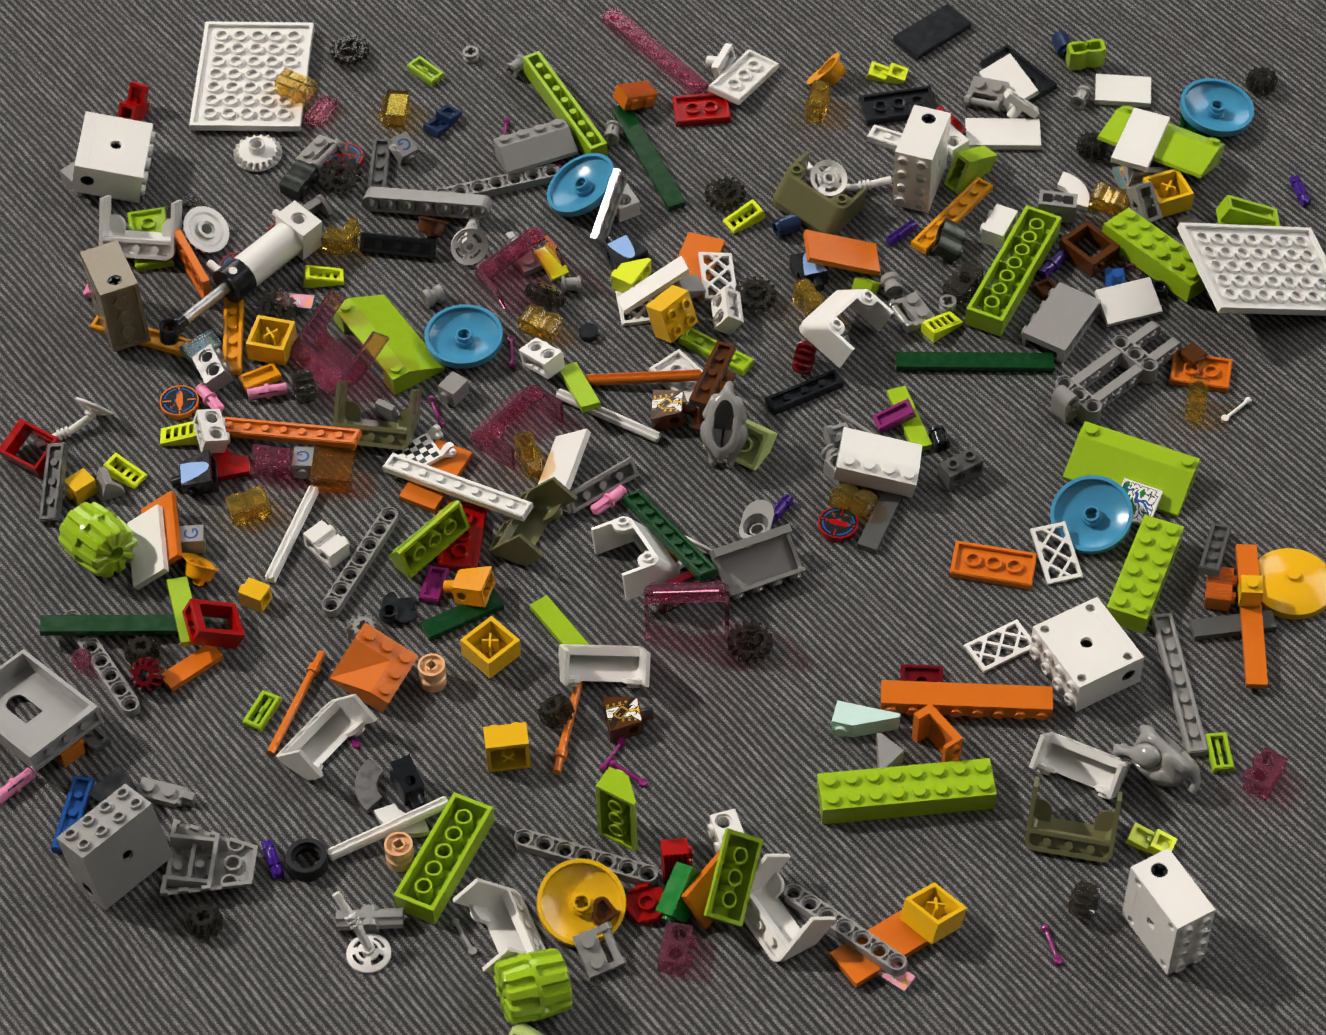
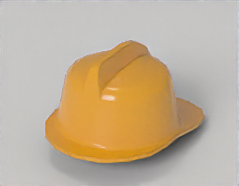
M833 54L820 69L810 76L806 82L807 85L818 80L826 85L837 83L846 72V68L839 61L840 54Z
M187 552L182 553V557L186 560L185 574L197 586L202 587L204 583L210 582L216 571H220L210 561L199 555Z

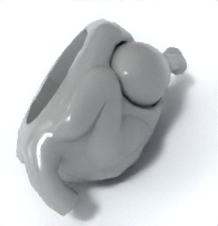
M727 381L719 394L711 395L702 414L705 420L700 426V436L706 447L711 466L716 465L717 459L723 460L729 454L726 466L732 468L748 435L747 427L743 424L747 421L743 399L735 396L733 390L734 383L732 381Z
M1143 724L1139 727L1141 733L1134 747L1128 746L1126 743L1114 744L1113 755L1129 756L1134 761L1136 768L1156 785L1167 788L1176 787L1190 778L1192 781L1188 790L1193 794L1198 791L1201 783V774L1197 762L1160 730Z

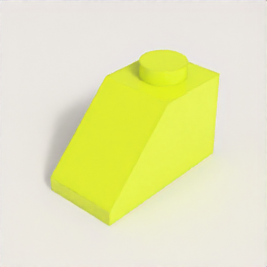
M645 258L621 263L611 274L612 289L625 293L646 279L651 273V259Z

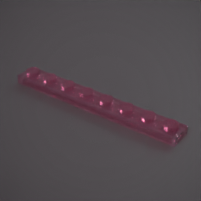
M616 6L602 14V20L691 95L701 94L708 90L709 84Z

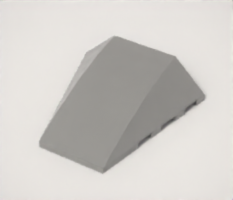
M173 818L170 834V848L173 857L168 860L166 874L162 878L160 896L252 886L258 852L257 845L232 837L228 839L220 836V833L214 831L210 833L192 824L188 826L182 824L180 820Z

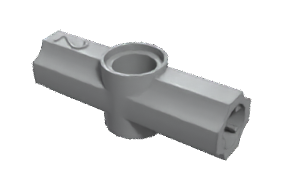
M369 904L362 906L360 910H352L356 911V915L361 919V925L366 934H375L380 929L404 928L403 908L380 909L376 905ZM336 910V930H354L350 929V925L344 920L345 915L343 912Z

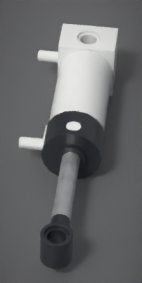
M295 200L281 211L278 209L273 210L272 215L276 217V226L220 267L213 260L207 262V266L214 271L213 279L216 288L177 319L166 318L162 320L159 324L160 341L168 346L176 344L179 341V335L184 332V327L221 298L226 297L229 301L238 303L296 255L302 260L306 259L322 246V221Z

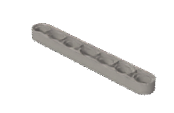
M549 164L510 175L503 174L447 186L435 191L453 193L463 191L466 194H480L490 197L550 184L554 175L550 176L547 173L551 171L557 173L559 167ZM532 175H535V176H537L538 178L532 180V179H529L528 177H530V176H532ZM514 179H517V180H519L520 182L514 184V183H511L510 181H511V180H514ZM495 183L501 184L500 187H493L492 185ZM477 187L483 188L482 191H475L474 189Z
M386 507L379 513L321 604L325 616L331 618L340 614L397 526L399 516L398 511L394 507ZM388 514L395 516L392 520L384 518ZM378 529L385 530V533L382 535H377L374 532ZM368 544L376 545V547L371 550L365 548V546ZM358 559L366 560V562L361 565L355 563V561ZM348 574L356 575V577L351 580L345 578ZM338 589H345L346 593L338 595L336 591ZM329 604L337 606L333 610L326 609V606Z
M69 610L64 613V615H81L76 610ZM71 636L121 712L127 717H134L139 714L141 707L137 696L97 637L85 636L79 638ZM91 645L97 647L93 652L86 651L87 647ZM99 660L107 661L103 666L96 665V662ZM109 674L116 675L114 680L108 681L105 679ZM120 688L126 690L122 695L115 694L116 690ZM129 703L136 704L135 708L131 710L125 709V706Z
M520 829L514 834L515 847L522 852L560 863L571 859H580L582 855L588 854L592 857L591 860L600 863L605 860L611 861L613 864L609 869L615 873L619 880L636 885L649 883L652 886L658 882V871L652 865L528 829ZM525 836L530 841L526 844H521L518 842V839ZM543 842L551 845L546 850H542L538 846ZM568 848L571 853L567 856H562L559 851ZM625 866H630L633 868V872L625 874L621 869ZM646 872H651L654 877L651 880H646L642 875Z
M792 883L784 888V901L787 905L808 919L811 917H821L826 914L834 916L837 920L827 932L889 974L902 976L906 973L907 959L903 954L802 886ZM794 891L800 895L797 898H790L788 893ZM807 903H814L816 908L808 910L804 906ZM848 926L851 930L847 933H842L839 931V928ZM859 938H866L868 942L866 944L860 945L856 942V940ZM878 949L886 952L883 956H876L873 953ZM899 961L903 963V966L901 968H894L891 964Z

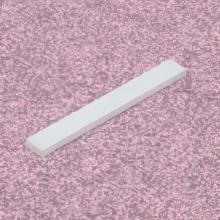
M392 453L383 465V471L523 522L533 509L532 502Z

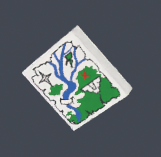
M1124 478L1121 486L1127 492L1132 503V523L1140 526L1144 514L1154 517L1163 491Z

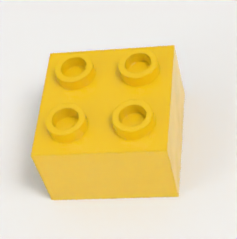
M1171 169L1143 177V182L1152 181L1163 217L1192 209L1194 192L1179 170Z
M671 285L645 306L655 337L669 343L675 341L698 323L689 291L675 285Z
M257 315L246 342L248 359L267 363L274 362L275 364L286 366L297 339L295 321Z
M492 616L460 639L462 655L489 679L521 655L520 640Z
M526 722L483 727L488 773L531 768Z
M934 882L905 898L899 919L929 943L934 944L961 928L967 907Z

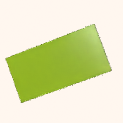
M165 207L127 213L130 231L162 233V225L167 220ZM173 257L168 260L134 258L136 272L174 266Z

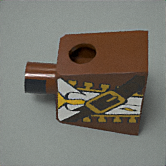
M653 390L650 419L656 431L683 426L686 424L687 414L698 412L697 406L690 405L687 402L683 391Z
M637 697L603 698V708L610 743L616 742L621 737L626 739L643 733V721L654 720L653 708L640 709Z

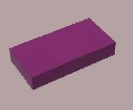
M905 399L872 417L880 434L917 416L909 399Z
M429 565L419 595V602L440 605L444 592L443 583L445 580H448L450 574L449 568Z

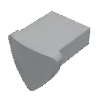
M321 194L303 205L312 214L320 211L329 216L333 213L330 205Z
M847 423L823 427V436L826 443H833L836 447L840 446L843 428H849Z
M107 467L98 469L95 481L102 501L116 498L125 493L123 486L111 480Z

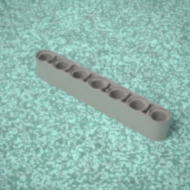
M369 187L362 199V206L368 211L479 220L487 218L493 204L492 199L487 195L387 187Z

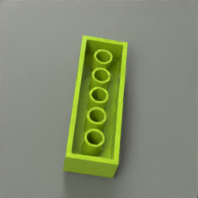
M1125 209L1103 224L1102 232L1120 245L1119 255L1151 278L1164 281L1167 284V288L1185 302L1190 301L1206 290L1187 248L1132 209Z
M1144 514L1106 608L1121 627L1145 634L1181 544L1184 526Z
M455 792L452 794L393 895L395 908H403L406 914L434 925L436 924L494 823L492 806Z

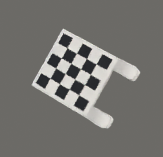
M438 424L433 425L427 433L412 440L408 448L392 451V453L428 466L443 458L453 457L457 454L452 442L446 443L441 450L433 442V440L443 437V433L440 431L441 427Z

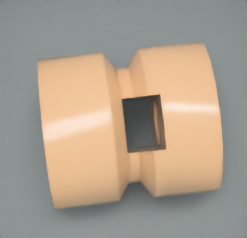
M432 653L421 657L418 661L421 688L429 693L443 690L447 684L444 659L440 655Z
M394 832L387 836L384 841V849L388 867L395 872L407 871L415 859L411 837L404 832Z

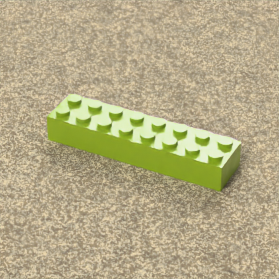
M1028 205L1025 206L966 308V325L1000 337L1002 336L1035 278L1036 271L1040 269L1060 234L1062 217Z
M990 758L817 774V795L822 824L995 809L997 793Z

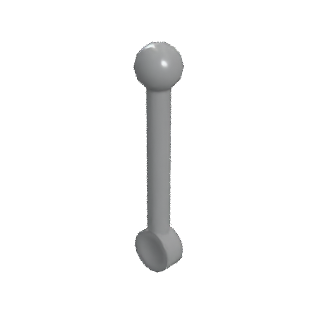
M453 918L451 924L457 928L467 945L468 954L472 957L476 956L477 949L470 944L459 925L460 920Z

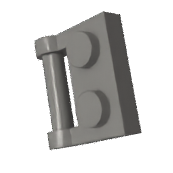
M974 76L963 103L966 106H982L999 112L1005 100L1003 93L1010 87L1009 82ZM974 96L993 99L995 101L974 98Z
M319 134L295 159L296 161L300 159L317 166L320 171L323 168V164L337 150H341L344 145L339 139L334 140Z
M916 291L896 300L890 299L886 303L894 311V315L903 325L902 328L906 333L920 329L922 322L935 317ZM902 307L912 321H909L899 308Z
M610 922L603 923L572 938L589 980L627 964L611 932L613 928ZM598 935H604L614 961L608 963L598 940Z

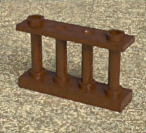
M716 341L689 398V404L698 407V412L694 416L690 429L700 432L701 423L705 420L702 414L711 395L719 394L727 381H734L736 373L727 371V368L736 351V345Z

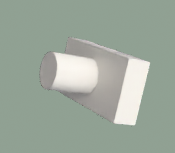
M725 43L718 56H707L706 66L711 67L714 79H717L735 61L736 56L732 44Z
M1007 88L1003 93L1005 100L1013 104L1007 113L1009 118H1018L1022 111L1034 119L1040 114L1038 107L1011 89Z

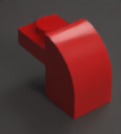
M131 81L127 100L119 103L117 117L142 121L150 106V102H147L150 86Z

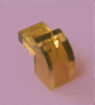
M350 216L343 229L328 226L321 238L323 252L333 255H346L356 250L358 247L357 237L360 234L358 218Z
M1190 376L1183 420L1204 422L1210 378Z

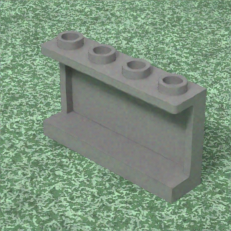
M1059 282L1055 288L1050 290L1047 300L1041 302L1039 311L1032 315L1028 326L1025 325L1020 335L1022 336V345L1026 346L1029 341H1032L1057 352L1056 361L1064 363L1099 314L1101 300Z
M790 523L724 545L709 552L714 566L718 569V578L726 599L732 597L733 600L745 597V592L752 591V594L764 590L763 586L768 584L774 587L782 584L783 579L790 578L791 581L802 577L801 573L806 571L805 566L802 567L790 535V532H792Z

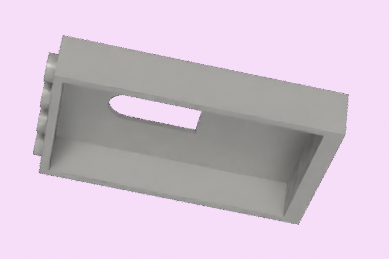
M21 650L0 666V743L35 772L104 721L97 705L26 650ZM22 696L42 712L28 723H25L8 710L6 705L10 699Z

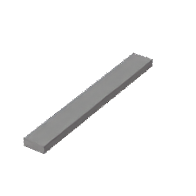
M1172 613L1151 615V623L1185 751L1191 757L1208 755L1209 749Z

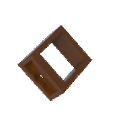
M1089 221L1078 225L1072 232L1065 234L1060 239L1059 249L1066 250L1062 255L1067 252V259L1091 278L1119 259L1120 245ZM1087 237L1099 246L1102 251L1090 258L1074 244Z

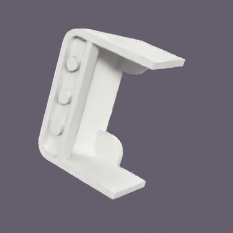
M111 195L100 198L99 246L118 240L126 258L168 260L175 255L177 247L174 231L182 230V200L171 203V218L163 223L162 233L126 230L124 218L117 214H111Z
M867 289L835 291L805 318L799 326L800 333L839 368L842 367L855 348L841 336L845 326L837 317L850 306L879 332L894 313L893 310Z
M622 516L591 528L596 555L633 541L642 553L637 559L639 567L622 573L625 599L627 601L657 590L660 585L680 575L678 565L661 541L646 526L635 520Z
M583 644L559 645L560 682L564 686L575 687L581 681L623 682L629 688H640V684L644 687H649L651 653L643 647Z
M356 694L333 699L279 751L276 757L282 764L307 781H314L324 775L322 763L348 737L353 735L355 737L359 736L365 730L364 726L375 722L377 718Z
M1048 732L1040 735L1029 767L1032 769L1038 768L1037 771L1049 776L1050 773H1058L1091 786L1099 792L1098 796L1110 800L1116 797L1131 763L1063 735Z
M765 854L759 861L744 917V922L770 959L775 962L786 961L816 945L837 920L834 916L811 917L800 929L778 898L785 886L779 871L791 858L789 854Z
M476 878L453 898L454 903L469 907L470 916L474 921L487 925L499 954L482 967L484 972L494 974V965L498 961L526 952L545 950V946L525 901L515 889Z

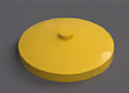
M1283 548L1268 552L1258 559L1259 576H1262L1263 580L1261 602L1264 610H1272L1273 615L1280 618L1301 620L1316 616L1326 609V564L1317 556L1304 550Z
M583 858L562 862L547 873L539 887L536 901L539 920L544 929L555 940L576 948L572 939L573 936L597 927L591 921V916L594 912V900L598 897H606L619 913L617 917L610 921L613 928L611 932L614 934L625 915L626 896L624 888L615 873L600 862ZM603 934L597 936L600 944L606 941Z

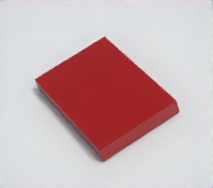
M714 93L672 96L676 127L731 123L728 100Z

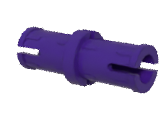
M1060 248L1052 257L1045 260V264L1036 271L1037 276L1043 273L1039 279L1044 280L1052 272L1059 269L1060 264L1068 258L1067 252L1062 256L1066 250Z

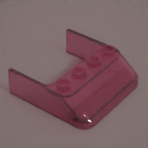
M329 290L292 344L290 356L325 392L335 395L337 382L349 381V388L363 378L390 338L373 331L354 358L327 331V325L346 299L345 295Z
M719 580L709 582H653L648 584L644 588L645 641H650L649 604L724 602L725 639H729V586Z

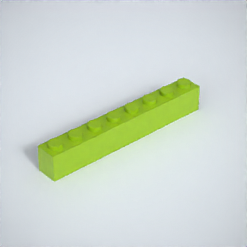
M540 51L524 56V74L556 118L564 119L567 123L574 142L583 155L599 153L608 157L607 142Z

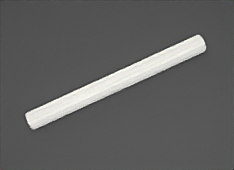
M564 389L557 391L556 398L579 409L570 392ZM602 406L599 409L587 412L655 443H658L661 439L662 434L659 431Z
M310 485L266 572L265 578L267 582H276L319 494L317 486Z
M446 796L440 797L328 848L327 853L330 859L334 861L391 833L402 830L443 811L448 803V799Z

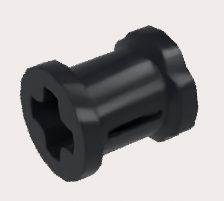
M942 425L934 426L928 431V436L933 440V448L936 452L946 451L951 446L950 440L945 435V427Z

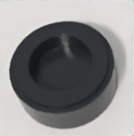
M585 323L580 326L579 337L581 340L592 342L598 338V327L595 324Z

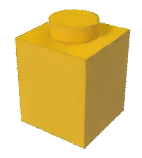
M84 468L65 479L64 493L77 504L98 492L95 479Z
M1241 575L1238 585V606L1260 607L1263 596L1262 576Z
M250 577L238 590L241 605L263 613L273 598L270 585Z

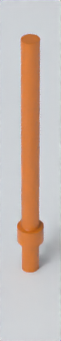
M319 650L314 661L309 664L306 670L307 674L267 750V754L275 755L314 677H317L321 670V664L326 656L324 651Z
M584 681L577 683V686L573 687L559 747L556 748L554 754L555 763L552 772L555 775L561 774L563 762L567 759V746Z

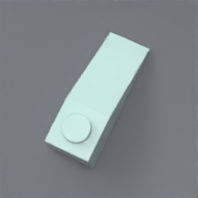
M837 700L832 718L831 733L841 737L853 738L897 730L900 725V714Z

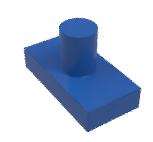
M1104 268L1105 287L1126 283L1124 268Z

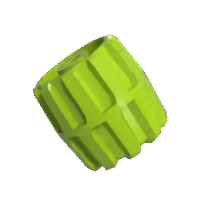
M81 503L75 509L70 510L59 527L60 535L58 540L60 545L80 566L96 576L109 578L114 575V571L116 573L122 572L125 569L126 561H132L135 556L132 552L133 548L138 546V541L134 537L135 532L118 515L99 503Z
M551 948L526 952L498 961L494 965L493 977L497 986L496 995L500 998L501 1012H504V1018L507 1023L520 1024L538 1021L565 1012L572 1007L571 981L564 958L558 949Z

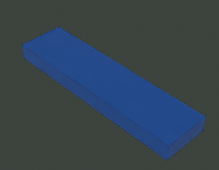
M73 776L51 846L53 853L63 854L56 837L86 815L91 795L88 792L95 786V778Z

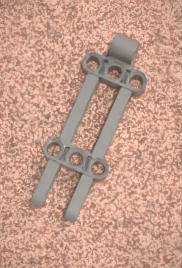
M1154 321L1148 322L1129 337L1125 335L1115 336L1112 340L1110 351L1072 378L1062 375L1056 379L1055 391L1051 399V412L1065 423L1071 422L1078 416L1084 422L1097 424L1101 418V410L1141 381L1147 384L1155 382L1158 368L1171 360L1175 355V351L1179 352L1183 344L1176 338H1171L1150 354L1144 351L1142 348L1154 340L1161 332V327ZM1119 364L1127 369V371L1094 395L1086 390L1087 387Z

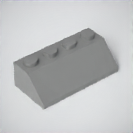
M555 119L546 124H538L532 128L521 129L515 133L501 135L493 139L496 159L508 175L578 154L572 133L564 119Z

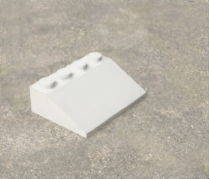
M844 427L833 480L913 497L920 469L922 445Z

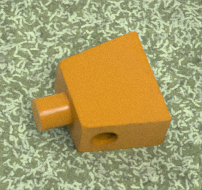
M492 566L458 570L454 580L444 581V592L453 593L454 601L457 604L485 607L496 583Z

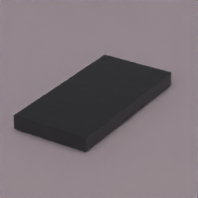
M946 4L894 35L893 41L915 59L919 60L970 29L972 23L950 5Z
M1008 44L980 61V65L986 68L1006 55L1011 54L1038 89L1039 94L1028 100L1030 103H1034L1057 89L1056 82Z
M930 85L859 95L860 107L867 126L908 120L914 105L931 109L938 107Z

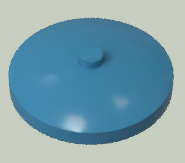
M1205 78L1196 80L1186 86L1180 98L1179 107L1184 119L1195 129L1212 136L1229 137L1238 135L1250 126L1254 116V105L1248 94L1237 85L1221 79Z
M589 153L574 158L561 167L552 178L547 189L549 205L557 214L565 217L580 216L592 211L603 202L612 172L616 167L607 156L599 153Z
M470 304L454 305L439 311L430 319L425 328V345L431 357L440 364L458 369L473 368L485 364L496 356L503 343V329L499 319L491 311L483 307Z
M1087 475L1071 480L1058 491L1051 505L1050 519L1051 524L1066 522L1075 552L1100 554L1115 548L1126 538L1133 522V508L1127 492L1117 482L1103 476ZM1063 528L1055 529L1054 533L1064 539Z

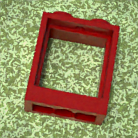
M20 418L1 444L0 454L5 460L42 479L45 471L47 449L35 466L15 455L30 434L48 444L61 443L58 437Z
M190 598L182 611L189 639L193 645L236 649L245 637V630L242 627L236 603ZM203 616L225 619L228 630L206 628Z

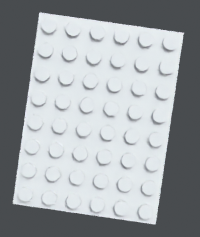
M205 22L189 123L190 130L301 131L314 24L298 22Z
M1180 222L1177 226V230L1218 313L1326 316V256L1311 228Z

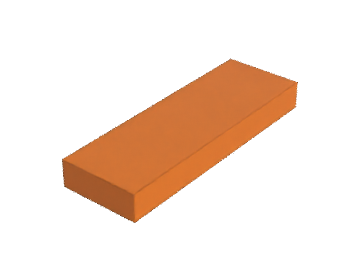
M204 646L163 672L161 675H164L166 678L161 681L171 692H174L224 659L223 654L216 647Z

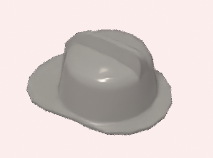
M756 500L745 508L739 527V534L742 539L771 530L774 518V508L771 503L766 500Z

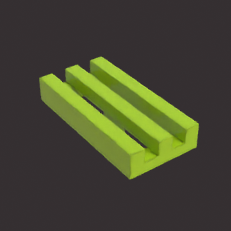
M421 56L407 64L408 71L431 87L435 85V82L439 83L440 78L442 80L445 78L444 72Z
M262 690L243 719L242 725L244 727L249 726L251 730L257 729L259 733H262L281 704V697ZM268 697V699H267V701L265 702V704H264V705L261 707V709L259 710V713H258V715L256 716V718L254 719V721H251L252 718L254 717V715L256 714L257 710L259 709V707L261 706V704H262L263 701L265 700V698Z
M1227 732L1205 734L1212 774H1216L1217 771L1225 773L1226 770L1234 772L1235 767ZM1218 738H1222L1227 764H1224ZM1211 739L1214 740L1219 765L1216 763Z

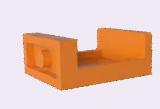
M930 703L915 712L913 716L912 739L919 743L928 738L942 753V762L961 761L963 738Z

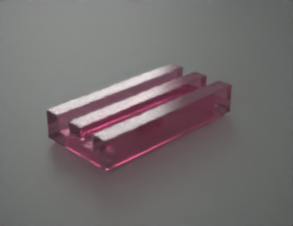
M321 93L304 115V122L320 127L338 104L337 99L333 98L332 100L331 96L325 97Z

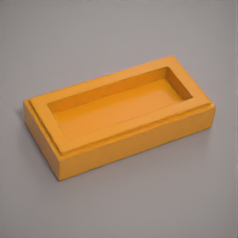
M274 362L238 376V381L246 394L247 388L264 386L266 383L270 385L282 380V375Z

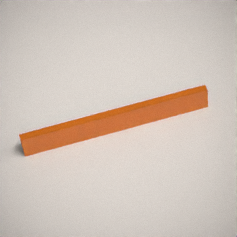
M225 417L226 432H229L230 437L356 449L362 436L361 429Z
M1236 544L1235 554L1239 585L1241 575L1259 576L1257 545ZM1262 602L1260 607L1239 606L1246 688L1267 689L1268 677Z

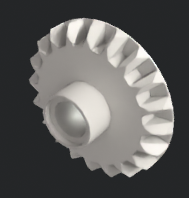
M253 134L251 138L246 136V139L240 140V144H236V149H234V160L237 165L242 169L253 172L264 171L274 167L282 157L280 143L276 141L275 137L270 138L269 135L264 137L262 134L259 136Z
M198 206L191 209L184 216L182 231L185 232V238L189 240V244H192L195 249L201 250L202 253L208 252L210 254L212 252L216 253L225 247L229 240V227L219 212L210 207Z

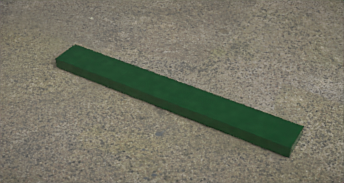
M620 105L612 107L611 114L622 125L621 131L667 210L672 211L686 206L684 197L632 110L624 111Z
M896 351V371L1054 372L1053 353Z
M640 490L622 496V502L699 582L718 576V569Z
M174 614L41 615L40 636L178 635ZM203 616L206 628H210V617Z

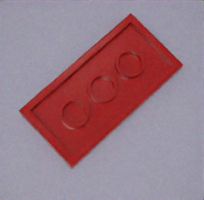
M461 502L470 528L438 555L436 566L449 568L450 571L477 568L479 566L488 514L487 508L470 502Z

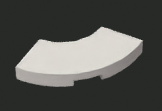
M1063 171L1057 184V189L1064 193L1078 194L1076 209L1087 212L1090 197L1086 186L1077 177Z
M395 803L374 810V814L380 824L405 814L398 809ZM425 819L397 831L407 833L412 838L428 836L430 833Z

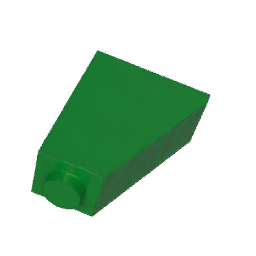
M676 862L655 910L663 915V920L672 924L675 921L685 923L692 915L681 895L701 871L692 866Z

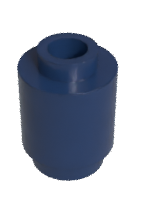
M1058 31L1052 36V45L1058 56L1065 58L1067 44L1072 41L1067 33Z
M794 213L776 219L772 223L773 231L777 237H785L800 231L802 226L800 217Z

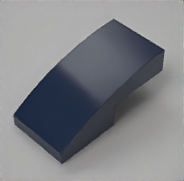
M447 104L436 111L435 118L423 124V131L438 138L457 122L462 112Z

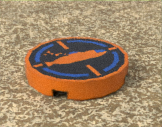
M177 385L165 390L160 397L159 403L162 413L168 415V418L182 420L189 418L193 412L199 409L200 401L197 392L193 388Z

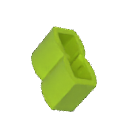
M1091 39L1086 42L1075 41L1067 44L1066 63L1068 69L1080 70L1086 67L1096 68L1104 65L1106 54L1104 41L1102 39Z

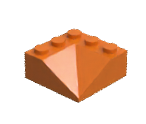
M364 623L328 680L351 695L356 694L364 703L383 713L417 660L418 655L369 624Z

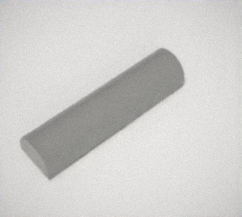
M632 457L626 458L571 490L578 498L565 505L566 509L570 513H576L603 497L605 493L608 494L619 485H624L638 477L639 473Z

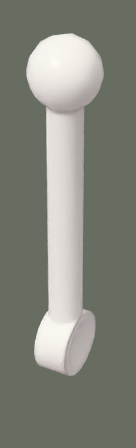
M1246 397L1244 402L1227 415H1222L1221 422L1228 423L1229 418L1245 405L1251 404L1252 399Z

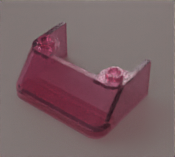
M539 227L524 230L478 263L474 268V274L478 281L503 309L506 307L499 290L490 280L542 243L561 266L565 265L556 244Z
M536 385L512 393L471 432V443L479 450L514 470V447L501 440L505 429L530 405L562 424L564 422L563 401Z

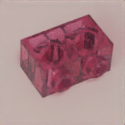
M253 444L249 474L289 480L293 449Z
M1264 747L1261 754L1256 753L1253 758L1252 768L1245 770L1242 776L1244 781L1242 790L1266 801L1285 772L1288 758Z
M666 922L658 957V971L685 976L686 967L690 968L692 963L690 950L695 948L697 935H693L692 925ZM673 957H678V958H680V959L674 960V959H671V958H673Z

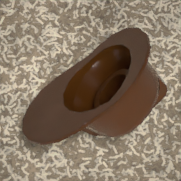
M432 216L418 217L419 232L427 235V238L430 239L432 237H441L446 226L449 225V222L444 219Z

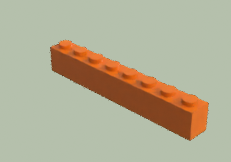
M881 680L880 710L914 716L915 712L931 703L941 715H950L951 717L971 716L973 718L993 717L995 719L1009 717L1017 720L1035 718L1036 720L1043 721L1052 717L1053 687Z

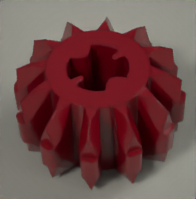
M800 341L797 344L792 361V370L798 372V374L809 375L812 371L817 348L811 342Z
M150 656L147 659L141 657L139 662L132 663L134 669H130L128 672L133 674V677L129 681L136 682L134 684L135 689L140 688L141 692H147V690L153 692L156 687L162 686L160 680H164L166 677L161 675V672L165 668H159V660L154 661L153 657Z

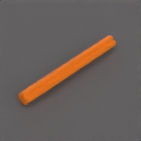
M700 369L586 374L585 377L590 386L698 381L702 372Z

